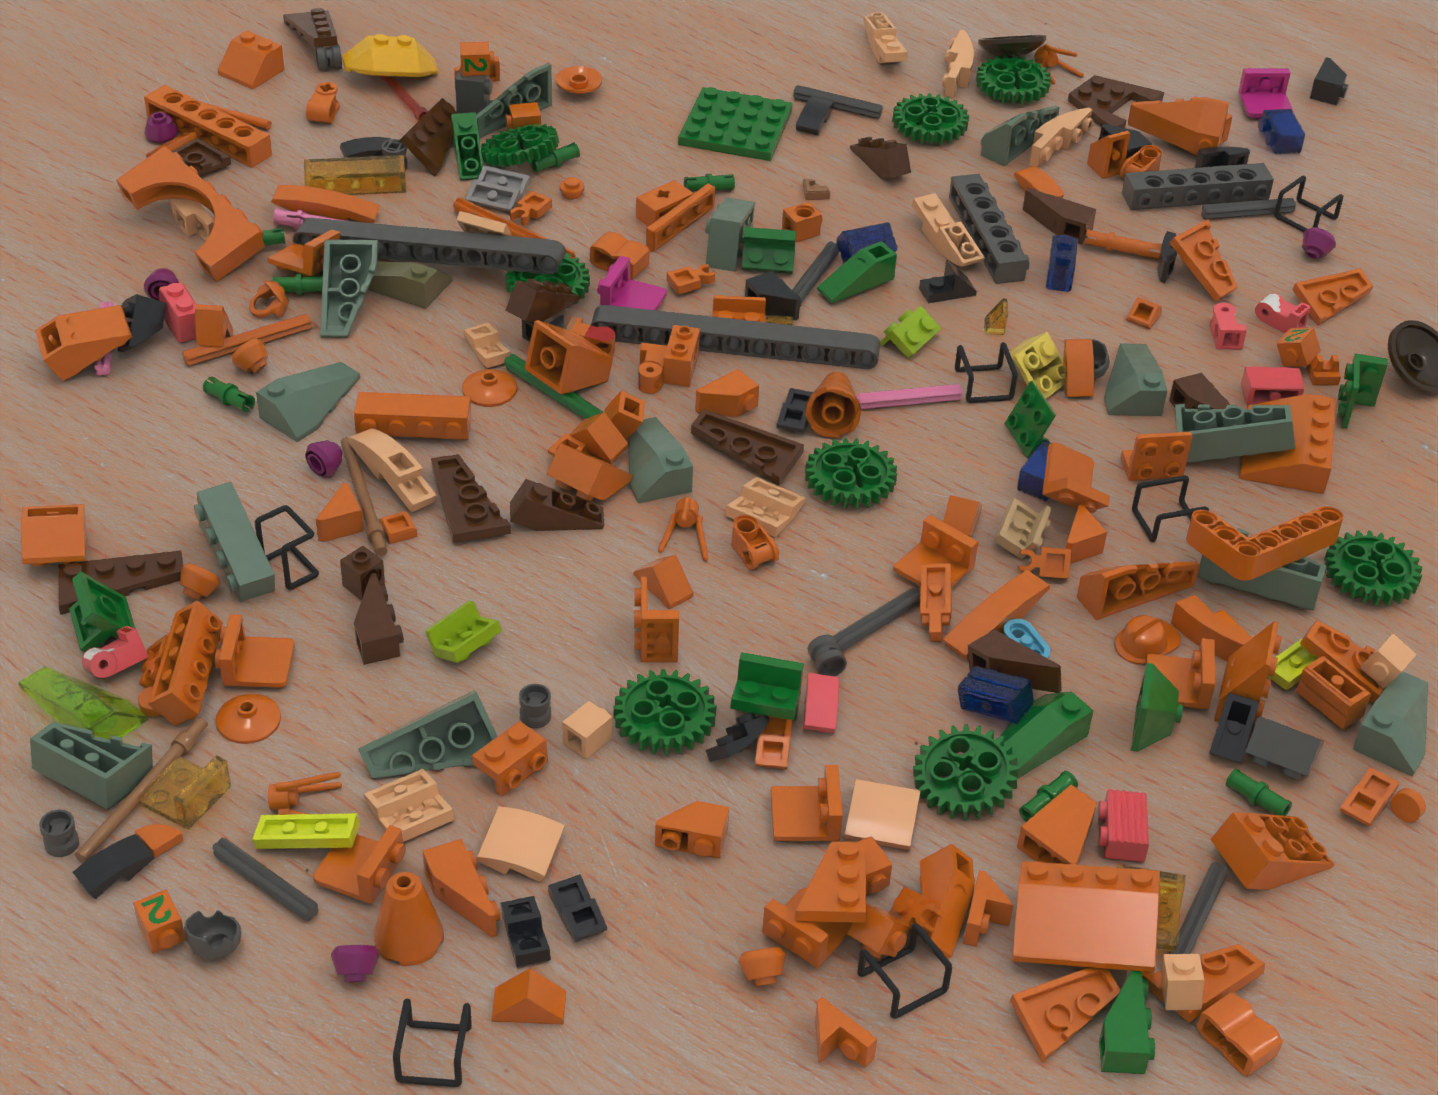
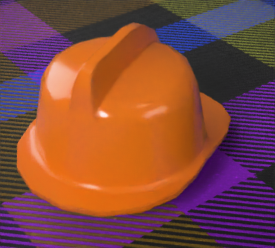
M1139 615L1132 618L1116 636L1115 648L1120 657L1126 661L1135 664H1146L1147 654L1166 655L1179 647L1181 637L1177 629L1168 622L1158 617Z

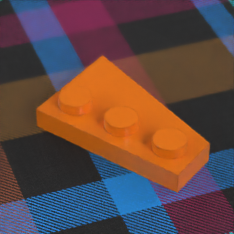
M1358 268L1296 282L1292 290L1300 302L1311 306L1309 315L1318 326L1368 295L1373 288V284L1362 269Z
M1318 620L1309 628L1300 644L1317 658L1326 657L1355 680L1358 685L1371 693L1370 701H1376L1384 689L1360 668L1375 649L1368 645L1363 649L1353 644L1348 635Z
M845 841L830 843L795 911V921L866 923L865 842Z
M1088 967L1013 994L1010 1003L1043 1063L1112 1004L1121 990L1109 969Z

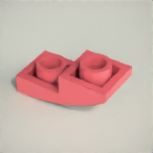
M814 673L807 674L803 729L834 734L838 710L839 677Z

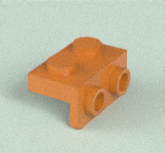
M518 721L472 755V762L474 766L495 780L496 792L503 796L511 789L518 787L523 780L535 771H539L548 762L547 742L541 735L521 721Z

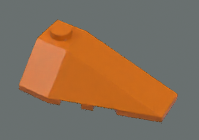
M1200 97L1197 100L1191 101L1176 99L1175 102H1161L1160 100L1132 102L1127 125L1198 154L1199 149L1220 146L1230 102L1208 97Z
M1197 561L1103 568L1081 576L1077 599L1095 620H1099L1195 586L1200 564Z

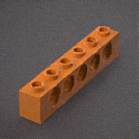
M163 85L144 96L148 118L156 112H163L172 118L179 133L195 132L198 139L250 168L272 156L270 134L178 90Z

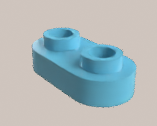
M1011 619L1005 623L1003 628L1004 635L1049 659L1050 647L1028 621Z

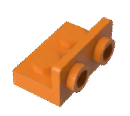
M714 295L712 317L765 322L766 299L764 297Z

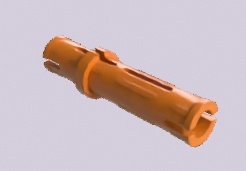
M1087 229L1086 236L1095 237L1096 240L1085 238L1084 245L1106 248L1108 252L1116 250L1155 258L1156 260L1159 259L1160 253L1150 251V249L1161 251L1162 247L1161 243L1146 242L1117 236L1115 232L1107 234Z

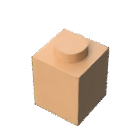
M1392 634L1370 655L1360 668L1384 689L1407 667L1417 654L1395 634Z
M590 701L586 702L562 722L563 744L585 759L589 758L612 739V716L605 709L597 707Z
M1163 954L1161 986L1165 1010L1202 1009L1204 976L1200 954Z

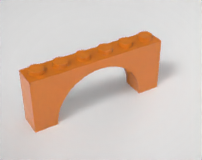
M166 146L116 179L122 196L137 210L155 201L182 198L198 202L214 214L215 221L212 232L206 242L195 251L200 268L215 282H218L265 248L262 239L264 235L262 229L256 223L252 224L249 222L241 209H235L224 194L219 195L210 181H204L200 178L199 173L193 166L188 167L177 152L173 153Z

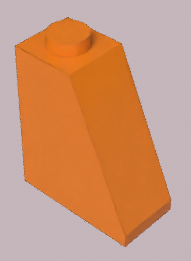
M1070 785L1021 826L1017 848L1034 861L1079 865L1092 826L1097 803L1086 793Z

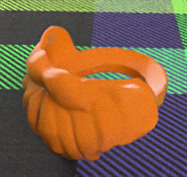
M265 281V284L258 288L257 294L251 299L249 309L258 318L267 317L272 313L277 317H282L286 312L289 302L285 296V290L278 282ZM276 296V299L263 310L255 309V303L259 298L268 299Z

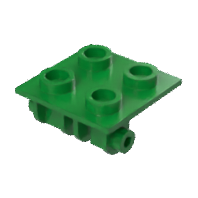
M1030 381L1004 424L1025 456L1030 458L1033 451L1040 453L1048 451L1050 441L1044 437V434L1056 417V414L1035 383Z

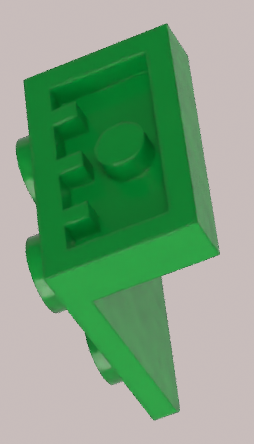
M1354 353L1352 364H1346L1344 372L1346 383L1345 385H1340L1338 400L1341 401L1337 417L1342 418L1341 428L1347 429L1354 404L1375 407L1388 366L1387 358Z

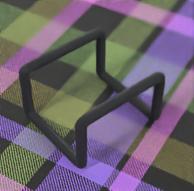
M1304 175L1280 191L1274 211V216L1277 219L1302 232L1308 228L1279 214L1285 193L1300 183L1296 199L1299 203L1317 211L1313 227L1317 228L1321 214L1334 220L1338 218L1344 198L1343 194H1339L1321 208L1302 199L1306 176ZM1337 202L1334 214L1326 211Z
M1005 342L1000 344L998 363L990 365L970 366L963 346L959 345L957 347L955 370L957 372H967V402L1003 401L1014 398L1018 373ZM1005 354L1012 372L1009 395L971 397L974 382L972 371L1000 369L1003 365ZM961 358L964 364L962 367H960Z
M1183 475L1153 480L1137 485L1132 511L1151 542L1157 540L1161 520L1187 515L1191 521L1194 511H1209V508L1206 506L1189 509L1185 502L1189 483L1188 476ZM1183 481L1179 496V503L1183 510L1159 514L1155 519L1153 532H1151L1138 510L1142 488Z
M283 505L256 518L255 530L264 553L261 522L284 511L307 533L266 555L268 561L281 555L285 587L291 590L318 577L319 571L295 547L313 538V530L289 506ZM290 550L312 572L292 583L287 552Z
M914 923L911 927L909 946L900 950L896 957L888 956L876 962L866 949H862L859 954L857 974L860 977L874 971L878 974L893 993L890 1016L895 1019L946 993L950 985L952 964L918 923ZM918 934L945 966L942 987L898 1009L900 991L881 967L911 953L915 949ZM867 961L870 964V966L865 968V963Z
M407 998L403 1001L393 1051L394 1075L397 1082L459 1087L462 1084L461 1057L466 1031L472 1028L471 1006L469 1003L463 1005L460 1024L415 1021L412 1017L411 1000ZM406 1024L412 1028L459 1031L454 1055L455 1080L402 1076L400 1053Z

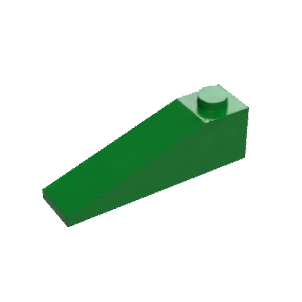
M1072 691L1044 694L1027 704L1000 735V737H1004V746L1011 745L1012 755H1017L1018 778L1088 736L1094 710Z

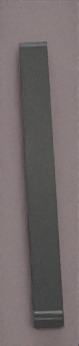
M320 218L304 219L293 236L294 243L304 245L332 229L340 232V240H378V258L540 274L556 273L566 255L565 246L556 240Z
M611 305L598 306L594 311L591 326H604L614 330L615 342L649 343L667 346L673 325L700 328L699 351L860 369L874 368L878 363L880 340L878 337L867 333Z

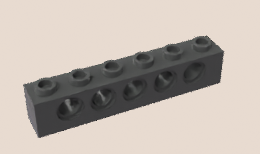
M1264 163L1125 173L1122 195L1130 210L1269 200L1274 179Z
M980 174L952 176L949 198L966 230L984 255V263L995 284L1025 281L1026 270L1030 266L1029 258L1021 249L1020 241L1016 240L1012 227L1007 224L1003 211H1000L995 197H992L989 192L988 184L984 183Z

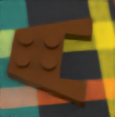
M1094 75L1069 93L1068 102L1077 109L1091 108L1095 123L1100 127L1107 124L1125 128L1127 120L1112 114L1130 100L1136 102L1162 101L1164 92Z

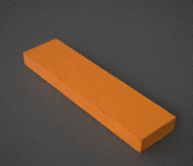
M706 184L647 227L646 247L651 252L656 251L714 208L715 186Z

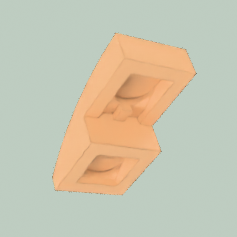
M489 323L464 329V335L468 343L486 368L504 364L505 358L511 355V352L500 342L499 332Z

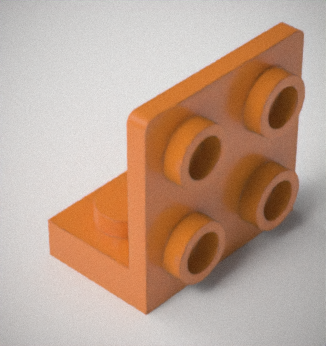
M331 229L304 245L293 243L269 256L268 263L276 265L281 270H292L303 274L304 277H312L323 270L325 240H340V232Z
M1191 432L1137 435L1133 450H1122L1120 459L1128 480L1165 479L1183 476L1193 438Z
M929 515L923 520L921 542L894 564L893 571L921 587V564L951 563L953 587L975 567L978 541L936 517Z
M641 577V588H635L634 591L635 606H640V610H634V628H640V631H635L634 648L635 650H641V662H678L679 610H648L647 577Z
M1202 638L1199 650L1193 651L1192 659L1147 654L1146 663L1154 664L1179 690L1178 704H1182L1183 707L1209 710L1215 688V642L1213 639Z
M825 765L824 778H818V786L771 787L773 839L775 841H840L843 813L838 765Z

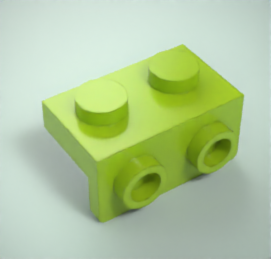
M920 305L913 312L908 309L898 318L901 322L899 325L894 321L883 332L886 334V337L880 343L884 346L891 340L909 359L942 328Z
M467 601L426 629L425 633L435 657L458 663L468 659L470 653L479 647L491 643L493 637L502 632V628L498 620L480 616L475 602Z

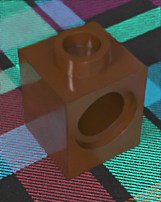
M361 546L340 560L343 587L360 600L363 598L372 573H376L379 584H385L383 560L365 546Z

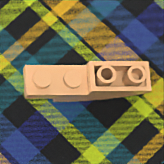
M880 12L871 13V16H864L868 40L878 63L907 61V51L896 38V27L889 18Z
M960 29L957 37H953L950 49L948 48L946 51L945 62H948V73L944 74L942 87H946L945 97L954 98L959 87L968 88L970 84L974 49L970 37L965 30Z
M1088 107L1067 112L1039 127L1034 134L1029 166L1039 168L1045 161L1047 162L1056 150L1058 151L1060 148L1069 150L1075 143H1078L1081 137L1086 132L1088 133L1092 127V109Z
M936 193L913 199L912 207L923 222L922 232L945 258L961 267L984 261V255L962 222H954Z
M170 198L171 211L180 229L188 237L198 234L206 241L212 232L215 217H211L198 202L182 198Z
M373 428L348 437V443L378 480L384 478L410 512L435 503L436 493L421 476L423 467L396 440Z

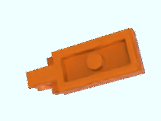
M951 563L921 564L920 615L922 626H929L930 642H943V625H950L952 612Z

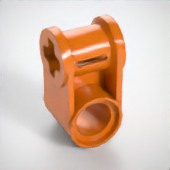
M322 82L316 86L306 106V118L308 121L333 123L335 115L340 108V104L336 99L338 88L335 83Z
M1154 145L1143 146L1132 157L1125 160L1120 170V177L1125 178V173L1159 171L1162 150Z
M744 514L734 519L731 546L749 570L756 569L761 563L779 560V550L776 542L768 535L754 516Z

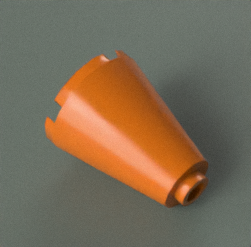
M841 372L828 374L810 396L806 404V419L813 431L823 437L839 438L843 434L854 431L859 424L861 416L859 401L849 378Z
M401 872L393 875L386 884L374 929V942L383 959L399 961V965L402 966L418 965L431 959L437 953V948L444 939L443 925L420 878L410 872Z

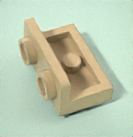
M1014 498L1007 506L993 541L1021 560L1026 555L1019 554L1020 550L1029 549L1035 553L1043 542L1041 535L1051 522L1048 517L1052 508L1046 505L1039 513H1036Z

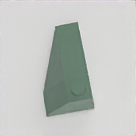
M550 63L526 73L476 115L479 138L506 127L505 115L509 114V105L537 102L540 111L552 106V66Z
M1120 343L1104 396L1108 415L1162 416L1167 387L1163 372L1147 344Z
M656 417L643 419V423L629 437V473L634 475L629 482V486L637 502L643 503L692 492L693 465L684 448Z

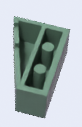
M726 197L721 205L718 204L717 210L713 211L711 218L707 219L705 233L709 234L706 264L710 268L736 271L737 257L741 258L742 250L739 247L741 243L744 244L745 227L753 226L755 202Z
M52 722L30 738L32 769L106 809H109L131 792L153 768L152 745L143 742L140 747L123 743L121 737L112 736L110 740L93 736L92 730Z

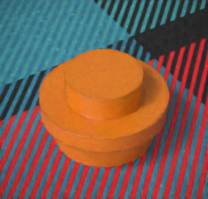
M569 177L560 183V191L567 199H577L581 197L584 191V183L578 178Z

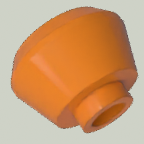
M254 338L244 343L232 354V363L245 372L252 370L253 373H257L267 365L265 360L268 358L263 340Z
M189 562L183 565L181 569L180 585L185 587L182 593L198 601L201 596L207 598L220 586V578L214 573Z
M780 947L751 950L742 953L738 962L747 979L755 980L756 986L777 983L776 976H780L783 973L786 953Z

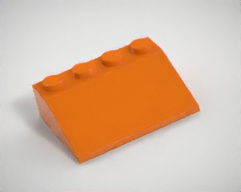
M1305 394L1248 405V410L1253 405H1290L1295 449L1283 452L1259 453L1253 456L1243 455L1239 479L1324 494L1332 467L1336 399L1323 395Z
M1022 861L1018 886L1013 961L1155 972L1160 871Z

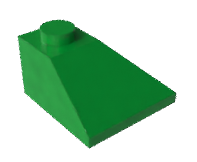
M1146 663L1136 704L1131 751L1135 752L1170 736L1174 722L1180 723L1183 713V705L1178 704L1179 690L1152 663Z

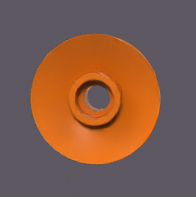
M572 66L558 72L556 84L562 90L570 93H589L601 86L602 76L593 68Z
M487 369L469 375L463 382L462 392L464 396H470L471 403L475 405L494 407L509 402L515 396L517 383L506 372Z
M260 694L236 696L224 703L216 715V725L219 733L227 740L241 744L255 743L268 738L277 730L281 721L280 709L275 701Z

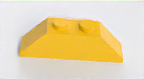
M384 34L368 35L342 57L344 68L347 72L355 71L360 74L406 77H423L438 74L435 59L414 37L399 35L398 37L386 36Z

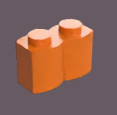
M606 232L590 246V262L602 270L608 271L609 267L612 264L614 265L620 256L630 258V279L632 280L649 265L650 249L640 242L628 241L624 236L616 232Z
M1232 992L1201 1012L1196 1025L1204 1039L1214 1048L1222 1051L1228 1062L1238 1072L1247 1077L1278 1055L1283 1043L1277 1029L1257 1017L1251 1004Z

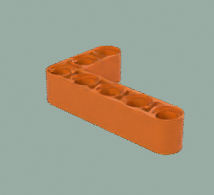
M1323 506L1247 537L1215 513L1208 510H1196L1191 517L1186 541L1232 577L1248 581L1335 544L1344 515L1337 508Z

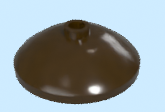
M1046 35L1005 36L978 39V44L991 54L998 56L1006 55L1008 58L1016 55L1017 59H1020V55L1035 51L1047 39Z
M1408 320L1400 323L1391 331L1388 338V354L1394 370L1410 387L1423 393L1437 394L1438 332L1420 321Z

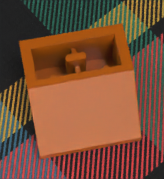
M84 504L22 507V564L44 566L48 563L61 562L67 565L71 562L85 561L87 530Z

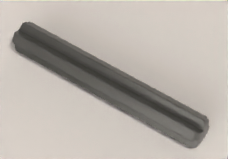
M796 85L793 92L795 99L808 102L811 97L834 101L833 108L874 118H880L882 115L883 106L880 104Z
M1283 198L1279 213L1294 212L1296 206L1294 199ZM1277 199L1203 205L1201 215L1203 219L1274 214Z
M828 242L792 289L799 295L801 303L840 252V245L838 243Z
M912 587L833 635L839 645V650L842 652L920 604L921 591L917 587Z
M221 838L213 845V854L302 919L310 921L313 916L317 915L319 911L318 904L228 839Z
M1218 862L1211 863L1169 954L1191 953L1226 878L1228 869L1225 865H1220Z

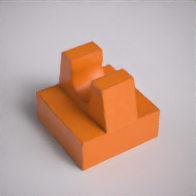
M1316 355L1306 369L1312 385H1339L1341 375L1339 373L1340 361L1337 355H1331L1330 360H1323L1322 355Z

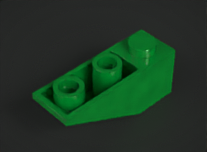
M476 112L452 114L451 131L460 181L478 179L483 168Z
M882 241L862 248L817 286V290L831 303L894 280L897 254Z
M1131 971L1104 1020L1099 1038L1101 1072L1145 1074L1148 1061L1154 1060L1155 1040L1154 1038H1149L1148 1034L1152 1024L1151 1008H1146L1145 1006L1149 986L1148 980L1142 978V971Z

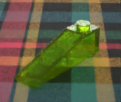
M46 666L18 682L19 687L59 723L92 730L93 736L109 740L112 736L123 737L148 721L147 716L128 699Z

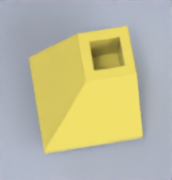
M1048 332L1026 339L1010 351L1027 386L1030 381H1033L1045 399L1065 385L1066 368L1063 366V359Z

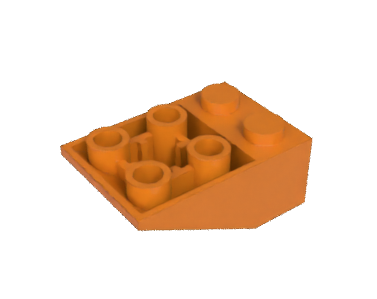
M121 305L58 315L35 330L43 361L63 382L71 376H76L82 369L93 362L101 360L105 354L116 347L124 345L132 338Z
M1273 621L1229 656L1214 721H1220L1228 693L1260 702L1255 718L1262 717L1265 701L1260 699L1261 697H1268L1271 679H1267V676H1274L1278 658L1272 657V655H1278L1282 636L1276 635L1279 622Z
M1232 812L1210 839L1246 889L1270 890L1334 866V863L1327 856L1325 847L1313 838L1308 831L1307 824L1296 816Z

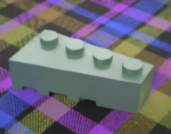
M1175 404L1177 432H1191L1193 436L1187 462L1196 463L1203 460L1227 459L1243 455L1253 456L1259 453L1283 452L1295 449L1290 405H1253L1248 410L1238 407V405H1227L1226 409H1210V405H1198V409H1186L1185 404Z
M232 482L198 491V504L194 505V511L199 521V526L215 554L218 566L226 574V582L230 592H235L240 602L275 591V574Z
M1237 528L1238 531L1248 537L1249 532ZM1202 555L1197 577L1205 579L1210 583H1219L1239 591L1258 594L1270 600H1279L1293 604L1298 608L1314 610L1327 566L1310 558L1303 557L1255 579L1242 581L1232 577Z

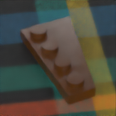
M459 454L431 458L432 471L453 543L511 534L510 523L507 519L501 517L499 508L488 499L486 490L482 485H478L475 481V475Z

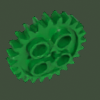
M1004 55V59L995 56V61L988 59L987 63L982 62V65L978 67L976 82L977 87H980V92H986L985 96L993 95V100L1000 98L1002 103L1008 100L1011 104L1018 101L1023 105L1024 101L1031 104L1033 99L1040 101V97L1045 98L1046 93H1049L1051 77L1050 72H1046L1047 68H1041V63L1033 64V59L1025 61V57L1017 59L1016 55H1013L1012 58Z
M919 93V97L910 95V100L903 98L902 102H897V106H894L892 122L894 123L893 127L898 128V133L904 132V137L912 136V141L920 139L922 144L925 141H929L933 145L934 141H938L939 144H943V140L951 143L952 138L959 140V135L964 136L965 131L968 130L969 115H967L968 110L963 109V104L957 105V100L949 101L948 96L943 99L940 94L932 97L931 93H928L927 96Z
M539 123L535 125L527 124L523 127L519 125L516 129L508 128V131H500V134L492 135V139H486V143H482L481 153L483 161L487 165L492 164L493 167L509 165V167L518 164L520 166L523 162L532 163L533 159L540 160V156H548V152L555 151L554 148L558 147L560 142L556 128L552 126L547 127V124L539 126Z
M569 253L565 255L558 271L554 274L508 270L507 274H505L506 290L510 292V297L516 281L527 282L528 279H534L541 283L545 280L556 285L558 282L571 286L573 288L572 292L581 296L580 299H584L585 293L589 292V269L585 268L584 262L579 263L578 257L570 259Z
M847 438L843 439V443L833 439L831 446L824 442L822 443V449L815 447L814 454H809L805 466V481H808V489H814L813 495L822 494L823 502L829 499L833 500L832 506L841 502L844 509L849 504H853L855 509H858L859 504L863 503L869 508L871 501L880 504L881 498L888 499L889 492L893 493L894 485H896L897 465H893L894 458H887L888 451L879 452V445L871 448L869 447V441L862 445L859 444L857 438H855L853 443H849Z
M1356 530L1355 536L1348 532L1345 533L1344 538L1338 536L1337 542L1329 546L1324 558V565L1327 566L1326 570H1328L1326 577L1333 578L1332 586L1341 585L1340 593L1349 591L1351 593L1350 599L1353 600L1359 596L1362 597L1363 604L1369 599L1373 601L1375 606H1378L1379 601H1383L1387 606H1390L1392 600L1398 604H1401L1402 598L1409 600L1411 594L1416 593L1420 584L1422 566L1418 565L1419 558L1412 557L1413 550H1404V542L1395 544V537L1386 540L1383 533L1376 537L1373 536L1370 530L1364 536L1359 530Z
M662 669L660 675L657 676L652 670H649L648 678L637 674V683L627 680V688L620 687L619 696H615V706H613L615 727L620 728L621 737L629 736V745L639 742L640 751L649 746L651 747L652 754H655L658 749H663L664 754L668 755L672 748L678 754H681L682 746L693 750L694 741L703 744L704 735H711V727H715L717 705L714 704V695H709L708 686L700 688V679L690 682L689 673L681 678L678 677V670H675L672 675H667L666 670Z
M965 724L963 731L960 732L953 725L951 726V734L948 735L941 729L939 730V739L929 736V746L921 745V755H915L913 776L915 777V788L920 790V799L927 798L928 808L937 805L939 815L949 810L951 819H954L957 813H962L964 821H967L969 813H974L977 819H981V811L983 810L993 815V805L1003 809L1004 798L1012 799V789H1017L1019 767L1017 766V755H1012V746H1004L1003 736L994 740L992 729L985 735L982 734L980 725L976 727L974 732L969 730L968 724ZM974 789L977 791L969 792L967 790Z

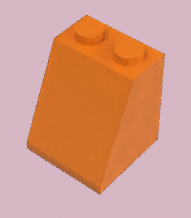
M540 320L534 321L525 370L561 395L608 381L613 361L612 356L576 332Z

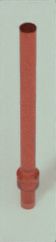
M380 76L415 113V118L418 121L428 112L392 76Z

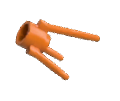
M1047 43L1039 47L1035 52L1034 59L1036 63H1041V68H1052L1057 64L1081 78L1084 77L1083 73L1060 61L1056 54L1077 57L1078 54L1076 52L1052 47ZM1050 74L1051 83L1055 84V80Z
M685 497L677 502L675 513L671 514L669 525L658 547L659 553L664 551L676 524L683 528L696 525L702 558L704 561L708 560L702 526L703 517L698 514L699 505L697 501Z
M326 773L289 782L270 784L268 789L269 809L278 810V815L307 814L291 810L292 806H298L299 794L341 788V782L316 784L340 778L341 773Z

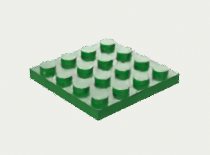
M702 87L678 136V145L771 161L792 113L793 103L782 99L774 100L763 98L759 95L751 96L740 94L736 91L728 92L717 90L713 87Z

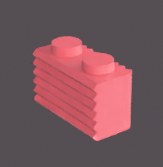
M172 283L168 286L160 287L159 299L161 302L166 303L164 317L166 324H168L178 342L195 340L196 302L183 283Z
M1245 367L1241 381L1247 405L1303 395L1305 387L1303 385L1304 382H1302L1303 378L1300 368Z
M1112 789L1107 790L1105 801H1099L1097 814L1098 820L1104 822L1103 826H1100L1098 834V846L1104 847V858L1145 862L1149 847L1147 794L1145 792L1139 793L1138 791L1133 793L1132 791L1126 792L1125 790L1120 792L1118 789L1115 791Z

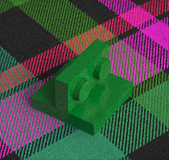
M745 227L742 270L793 274L796 231Z
M81 571L72 578L78 601L69 608L81 651L86 652L91 648H98L111 635L119 639L116 631L125 626L135 628L125 596Z
M741 652L738 677L732 694L730 709L796 720L799 712L804 663Z

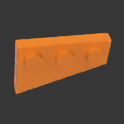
M1209 219L1177 235L1169 243L1214 301L1217 302L1233 293L1238 286L1227 261L1221 258L1218 251L1220 247L1217 238L1213 239L1209 230L1211 224Z
M1240 944L1202 954L1200 958L1204 976L1202 1009L1174 1011L1190 1023L1199 1017L1201 1012L1230 992H1237L1264 974L1265 963ZM1142 971V978L1148 980L1149 991L1164 1002L1161 986L1162 971L1155 973Z

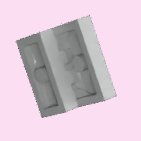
M484 165L478 180L473 179L465 200L476 205L510 212L513 208L517 207V202L524 197L531 183L530 176Z

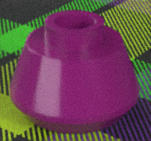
M156 112L148 118L144 134L150 141L162 144L174 139L178 134V128L169 115L163 112Z
M1311 227L1303 233L1302 248L1305 251V255L1309 258L1316 260L1323 258L1336 246L1334 236L1324 229Z
M165 268L156 269L145 280L144 291L151 299L160 301L159 288L172 283H179L171 270Z
M325 440L309 444L306 449L305 458L315 474L320 477L330 478L341 465L343 453L338 444Z
M372 945L336 946L331 953L337 975H344V982H366V975L373 974L380 956V952Z

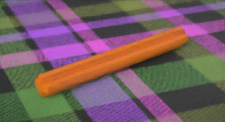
M303 314L227 337L222 347L197 346L183 351V359L187 366H191L234 353L240 346L254 338L263 340L266 343L312 328L311 319L308 314Z

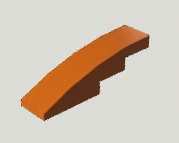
M278 185L271 203L293 212L302 210L305 211V214L323 215L328 218L344 221L351 218L364 223H374L380 207L378 204L356 196L328 189L296 185Z
M1025 570L1000 587L970 612L943 639L945 645L968 661L969 644L993 630L1002 633L1005 623L1011 619H1022L1050 589V585L1029 570Z

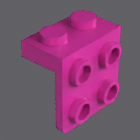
M1243 68L1238 93L1249 117L1255 119L1262 117L1283 119L1293 116L1294 111L1286 95L1291 74L1289 68Z
M620 256L615 264L609 267L606 277L600 280L597 293L600 294V306L611 305L657 311L667 295V290L630 279V258Z

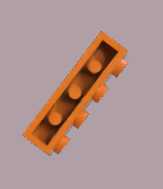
M358 392L354 410L355 431L358 434L373 428L388 436L468 440L471 424L470 396Z
M199 601L175 612L148 705L174 726L186 720L194 719L201 711L202 699L208 686L207 681L211 667L214 664V656L217 645L220 642L221 629L224 623Z

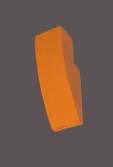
M1195 594L1175 603L1171 624L1199 647L1202 638L1213 639L1215 642V656L1225 661H1228L1230 655L1252 639L1224 609L1213 613Z

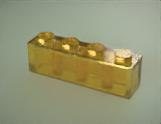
M404 155L304 160L305 186L328 189L348 195L406 193Z

